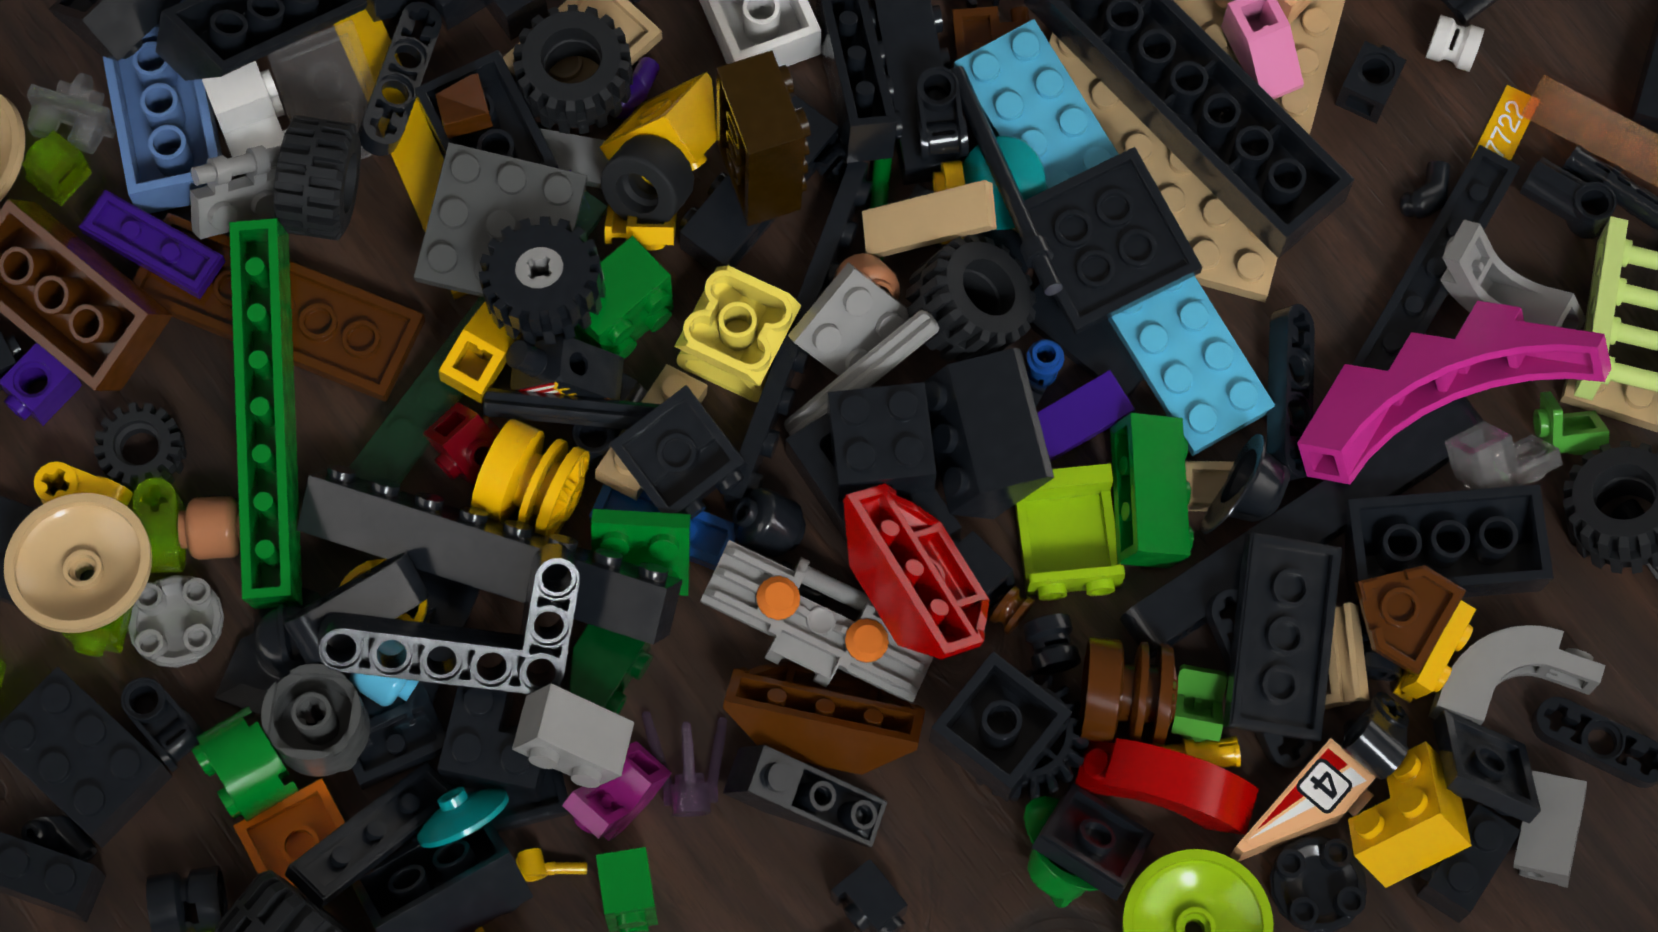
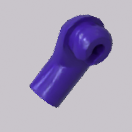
M643 57L638 61L633 71V85H630L631 96L628 103L621 101L622 112L616 119H627L634 112V107L640 105L647 98L660 69L659 64L654 59Z

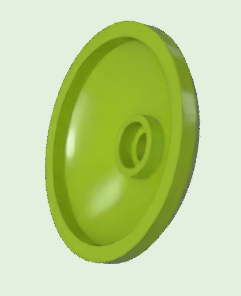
M1187 849L1170 853L1149 865L1132 885L1124 905L1122 918L1123 932H1185V925L1190 922L1200 925L1202 932H1273L1274 927L1270 902L1256 877L1236 860L1224 854L1203 849Z

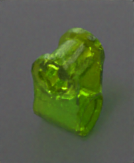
M155 477L141 482L133 495V512L146 529L152 547V567L150 573L183 572L186 563V549H182L179 543L178 514L180 510H185L184 502L169 482ZM164 497L168 503L160 504L159 512H154L150 506L158 505L159 498Z

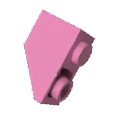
M1234 0L1229 2L1221 28L1242 69L1273 99L1303 88L1304 82L1291 26L1278 1Z

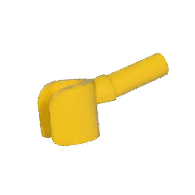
M541 848L527 849L517 854L516 864L526 882L538 881L548 875L555 874L587 875V862L552 861L545 863Z

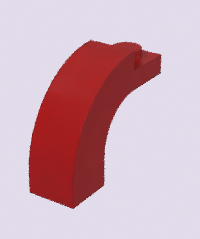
M1117 738L1115 743L1089 740V745L1083 754L1084 762L1081 768H1079L1075 781L1076 785L1087 792L1128 798L1157 805L1190 819L1206 830L1241 835L1247 834L1259 788L1242 777L1199 758L1147 743Z

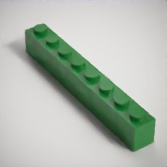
M277 218L229 222L242 599L254 609L277 608L279 603L284 601L290 606H302L300 531L297 530L299 523L289 234Z

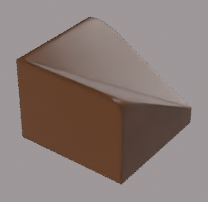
M478 73L469 75L435 94L448 139L493 127Z

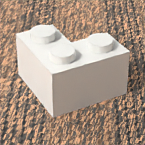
M256 61L222 77L202 79L232 157L244 155L247 149L261 145L266 149L281 146L286 130L282 131L277 117L285 115L269 69L260 72ZM246 173L239 175L240 178L246 176Z

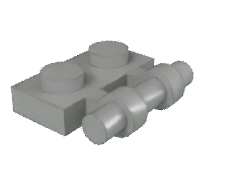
M261 145L247 149L244 155L228 159L221 155L207 159V164L191 168L192 180L196 186L207 183L205 187L190 190L192 231L199 239L230 232L229 222L275 218L274 184L276 169L271 170V167L277 166L281 146L266 149ZM246 173L244 177L231 180L233 176Z

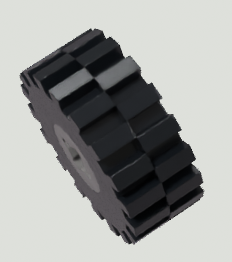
M540 216V225L531 226L529 218L520 220L521 229L515 232L510 225L501 230L503 241L499 242L493 238L487 245L490 255L482 254L480 260L482 271L479 272V280L489 314H492L494 323L499 329L505 326L507 335L515 340L521 332L524 341L534 345L536 344L537 336H544L546 345L555 344V335L563 333L566 340L575 337L574 327L579 324L585 330L590 326L592 321L589 312L598 315L602 309L600 298H605V279L595 243L592 239H587L586 231L579 226L572 232L570 221L561 218L557 226L552 225L550 216ZM541 272H549V274H548L547 276H545V275L537 276V275H536V274L541 273Z

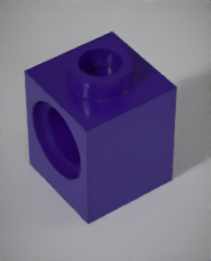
M37 342L0 379V385L8 395L3 401L5 405L23 421L31 416L42 426L82 386L80 380L72 371ZM38 380L48 381L46 387L37 394L27 393L32 383Z

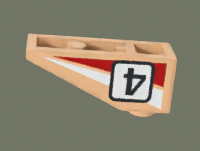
M1330 738L1236 845L1230 856L1239 862L1334 825L1340 821L1347 811L1352 816L1359 814L1374 796L1367 788L1376 777Z

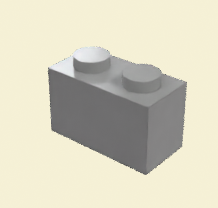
M551 683L526 696L512 750L529 757V762L537 767L556 769L571 776L572 782L579 786L596 788L622 775L634 722Z

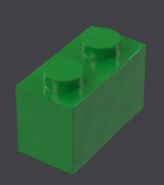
M646 847L596 855L604 915L609 932H649L648 926L658 925Z

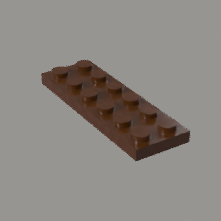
M167 213L163 221L164 223L223 255L226 261L201 299L196 298L141 266L132 282L173 314L172 317L233 341L230 237L219 234L199 239L192 231L191 221ZM290 261L294 366L386 402L425 323L424 314Z

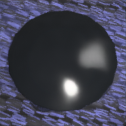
M1324 836L1303 837L1288 844L1275 858L1270 873L1271 896L1279 913L1293 926L1308 932H1334L1348 926L1365 908L1367 894L1365 872L1359 860L1354 856L1351 846L1345 840L1339 838L1330 839Z

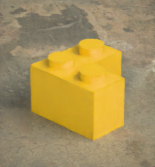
M1427 741L1409 749L1399 767L1387 777L1389 799L1348 819L1354 856L1385 888L1472 846L1462 798L1446 788L1440 755Z

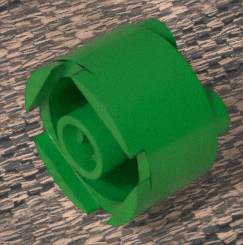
M249 706L196 736L199 744L191 748L205 774L211 777L217 773L224 787L218 790L217 794L230 816L236 819L243 815L247 822L299 791L294 781L284 785L281 780L290 774L259 723L255 722L250 726L248 725L247 721L255 716Z

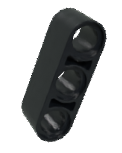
M403 552L381 562L285 619L283 623L305 663L317 664L322 661L319 657L318 631L321 623L328 616L335 613H350L395 619L429 598L430 594L407 552ZM337 634L328 641L331 647L338 650L354 643V640L345 634Z

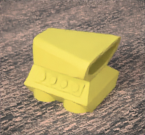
M729 265L718 266L707 279L705 289L692 314L685 320L683 331L674 346L680 349L677 356V364L682 369L750 401L759 402L769 375L770 366L801 305L788 292Z

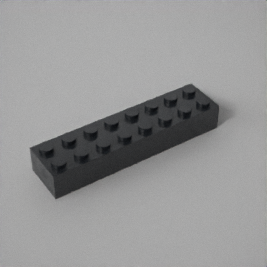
M1024 0V4L1278 259L1346 201L1355 179L1173 0Z

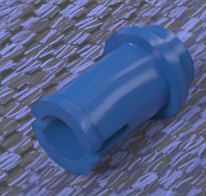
M1045 339L1034 342L1029 347L1026 356L1028 379L1037 384L1042 379L1044 380L1043 386L1045 387L1051 385L1056 380L1058 371L1062 368L1065 360L1064 352L1060 345ZM1042 358H1046V363L1042 362Z

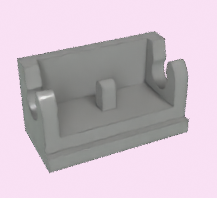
M1532 771L1541 812L1530 824L1522 821L1514 868L1519 869L1520 876L1568 888L1586 797L1587 781Z

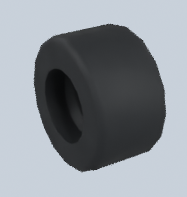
M637 135L627 140L608 161L601 175V188L605 200L612 210L625 221H627L628 216L637 217V224H664L670 221L692 193L694 175L690 162L682 151L668 140L655 135ZM641 176L650 181L653 186L644 181V179Z

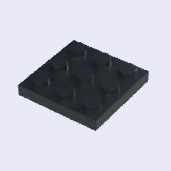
M1135 147L1024 200L1039 235L1047 238L1054 254L1051 261L1063 288L1053 296L1075 335L1201 273V263Z

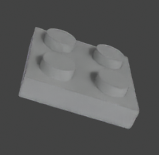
M848 262L788 336L796 345L840 376L910 319L907 311L908 307Z

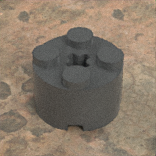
M305 664L290 670V674L278 683L275 682L268 689L263 700L261 720L270 743L284 764L304 775L328 776L351 769L357 763L358 757L366 747L370 734L369 714L356 687L340 671L329 669L323 664ZM318 715H324V719L318 721L316 725H308V723H316Z

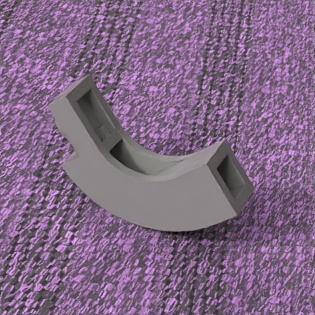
M1463 220L1455 236L1451 237L1447 242L1442 257L1447 269L1440 281L1450 295L1468 312L1472 311L1477 301L1522 307L1525 322L1581 330L1586 317L1574 293L1535 283L1516 273L1497 256L1480 223Z
M1534 625L1501 629L1475 642L1458 658L1451 667L1452 671L1447 682L1435 694L1428 717L1436 719L1443 710H1446L1482 725L1496 686L1507 679L1517 676L1542 678L1589 695L1601 683L1606 665L1593 661L1594 657L1585 651L1568 648L1565 651L1559 649L1564 634L1562 630Z

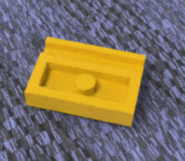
M608 204L605 221V244H612L613 238H626L628 240L633 236L648 251L663 249L665 245H674L677 213L670 221L664 224H637V217L628 216L627 221H625Z
M1462 600L1460 601L1420 673L1412 675L1404 670L1393 691L1395 695L1409 703L1413 698L1418 699L1433 691L1437 693L1442 689L1452 671V668L1447 665L1455 650L1460 651L1465 646L1473 632V626L1469 625V622L1476 611L1475 608Z

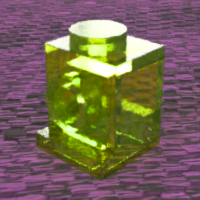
M54 130L46 138L36 141L29 148L25 161L22 163L27 173L25 179L61 207L92 174L81 150ZM71 168L70 174L59 185L58 181Z

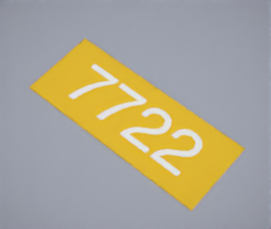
M1507 85L1474 153L1478 146L1482 145L1511 161L1540 99Z

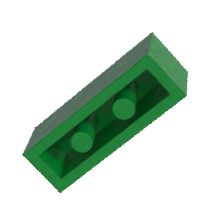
M1130 413L1110 427L1117 564L1169 569L1191 556L1190 551L1194 541L1193 530L1189 526L1188 518L1191 487L1190 483L1186 480L1185 459L1188 453V442L1184 437L1183 418Z

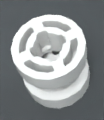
M1440 15L1425 58L1436 62L1445 59L1453 62L1455 68L1470 72L1485 29L1474 25L1463 27L1457 25L1453 18ZM1455 35V36H1457V37H1456V40H1455V42H1454V45H1453L1452 50H1450L1449 47H1450L1452 38H1453V36Z

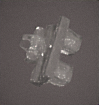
M79 73L73 83L60 80L56 91L31 84L26 95L32 106L27 127L33 136L48 141L54 140L60 124L64 123L73 126L67 138L70 146L89 154H94L104 136L114 138L116 126L114 122H111V110L108 107L102 106L105 95L93 90V78L91 75Z

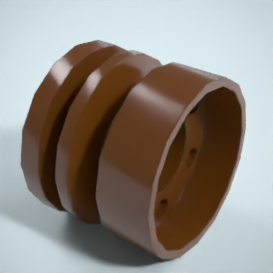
M1089 637L1085 651L1080 693L1082 707L1079 711V718H1084L1082 730H1079L1080 738L1111 743L1115 736L1118 722L1123 721L1128 722L1129 740L1140 742L1143 725L1149 724V743L1164 747L1169 727L1174 720L1178 693V673L1174 664L1173 645L1160 644L1157 650L1155 665H1149L1148 642H1140L1133 663L1124 662V649L1121 640Z

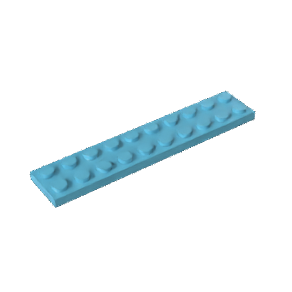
M1035 19L954 62V67L962 66L965 68L995 137L1008 136L1022 139L1037 153L1044 167L1048 189L1119 155ZM1195 276L1108 318L1167 416L1183 418L1184 437L1188 442V450L1192 456L1264 417L1269 410L1275 407L1271 397Z

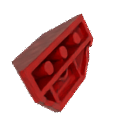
M886 483L847 494L843 499L849 567L897 645L938 659H944L980 647L985 638L984 630L990 599L941 521L915 503L897 496L896 490Z

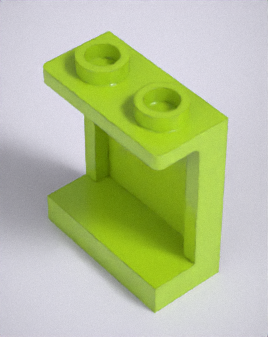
M1111 463L1052 469L1054 474L1052 480L1015 504L1026 596L1038 595L1039 600L1053 601L1065 598L1067 592L1086 591V594L1089 596L1111 594L1115 592V588L1122 586L1125 578L1124 565L1117 564L1115 519L1111 497V487L1113 484Z

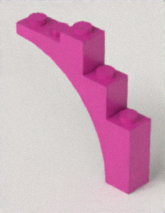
M1483 301L1476 302L1455 339L1411 332L1388 371L1348 364L1343 366L1297 442L1307 477L1351 484L1367 461L1398 432L1422 416L1454 400L1490 388L1526 381L1554 379L1605 382L1612 369L1605 334L1525 322L1522 307Z

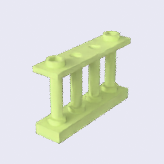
M1613 216L1609 217L1597 242L1584 331L1605 334L1608 353L1610 345H1614L1616 341L1658 351V331L1621 323V318L1614 316L1615 307L1620 306L1622 302L1658 310V291L1627 284V279L1620 277L1621 267L1625 268L1627 264L1658 271V251L1633 246V241L1626 239L1629 220ZM1609 356L1612 369L1605 382L1576 380L1574 396L1593 400L1600 385H1608L1610 381L1658 392V372L1616 363L1615 357Z

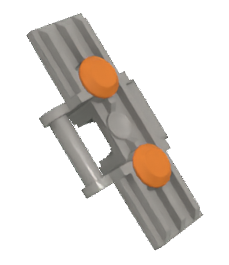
M731 540L728 541L700 600L701 603L774 637L764 658L775 664H778L784 658L813 671L815 673L813 682L825 688L832 680L836 670L840 669L911 704L913 703L933 657L898 646L866 593L808 566L810 561L803 557L799 559L793 571ZM800 585L808 586L859 611L860 613L856 621L801 596L798 590Z

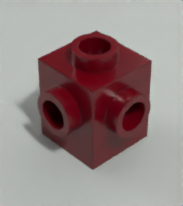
M457 402L430 426L423 435L439 454L434 461L450 479L455 480L459 476L475 486L485 457L501 430L488 416L483 414L480 417L475 411Z

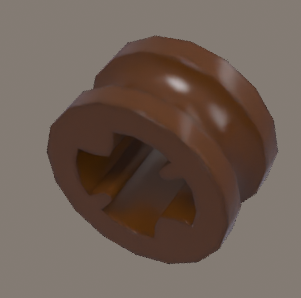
M1014 586L995 608L989 621L993 624L997 622L1004 625V632L1010 635L1026 617L1035 600L1031 597L1027 599L1020 596V589Z

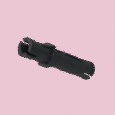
M1578 144L1562 169L1587 183L1601 182L1606 184L1615 193L1617 205L1658 231V196L1621 173L1623 169L1618 165L1610 166Z

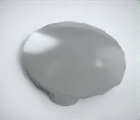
M182 575L162 578L153 583H147L144 591L131 607L128 621L131 642L144 659L158 666L179 668L197 662L213 649L222 633L224 613L220 598L205 580Z

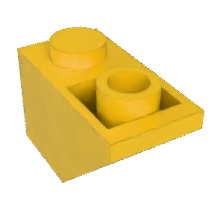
M485 301L464 327L440 367V381L482 404L486 390L492 388L507 362L506 355L509 347L515 341L520 340L523 334L520 332L515 340L507 335L505 326L499 329L493 321L492 314H489Z

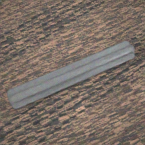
M919 310L787 418L784 422L786 431L791 436L827 413L828 392L871 387L939 331L937 321L928 311Z

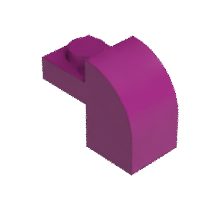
M635 741L629 744L620 777L596 788L580 787L570 794L562 806L573 815V820L580 829L595 835L598 839L604 837L610 841L620 834L641 813L672 773Z

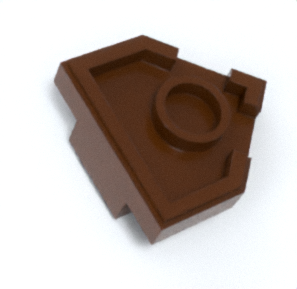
M1425 565L1355 582L1372 650L1412 675H1418L1466 590Z

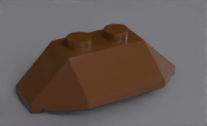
M793 662L764 664L749 670L745 667L733 669L723 709L757 745H766L804 763L860 775L914 752L918 748L926 710L918 704L912 705L853 675L835 672L832 680L825 688L813 682L815 676L813 671Z

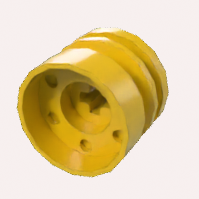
M510 419L495 438L485 457L473 490L471 506L487 511L489 518L502 523L508 520L516 509L520 507L518 521L533 526V528L535 527L534 533L549 537L551 534H558L574 512L581 497L589 466V451L577 446L573 447L568 453L567 441L556 439L543 455L544 432L520 420Z

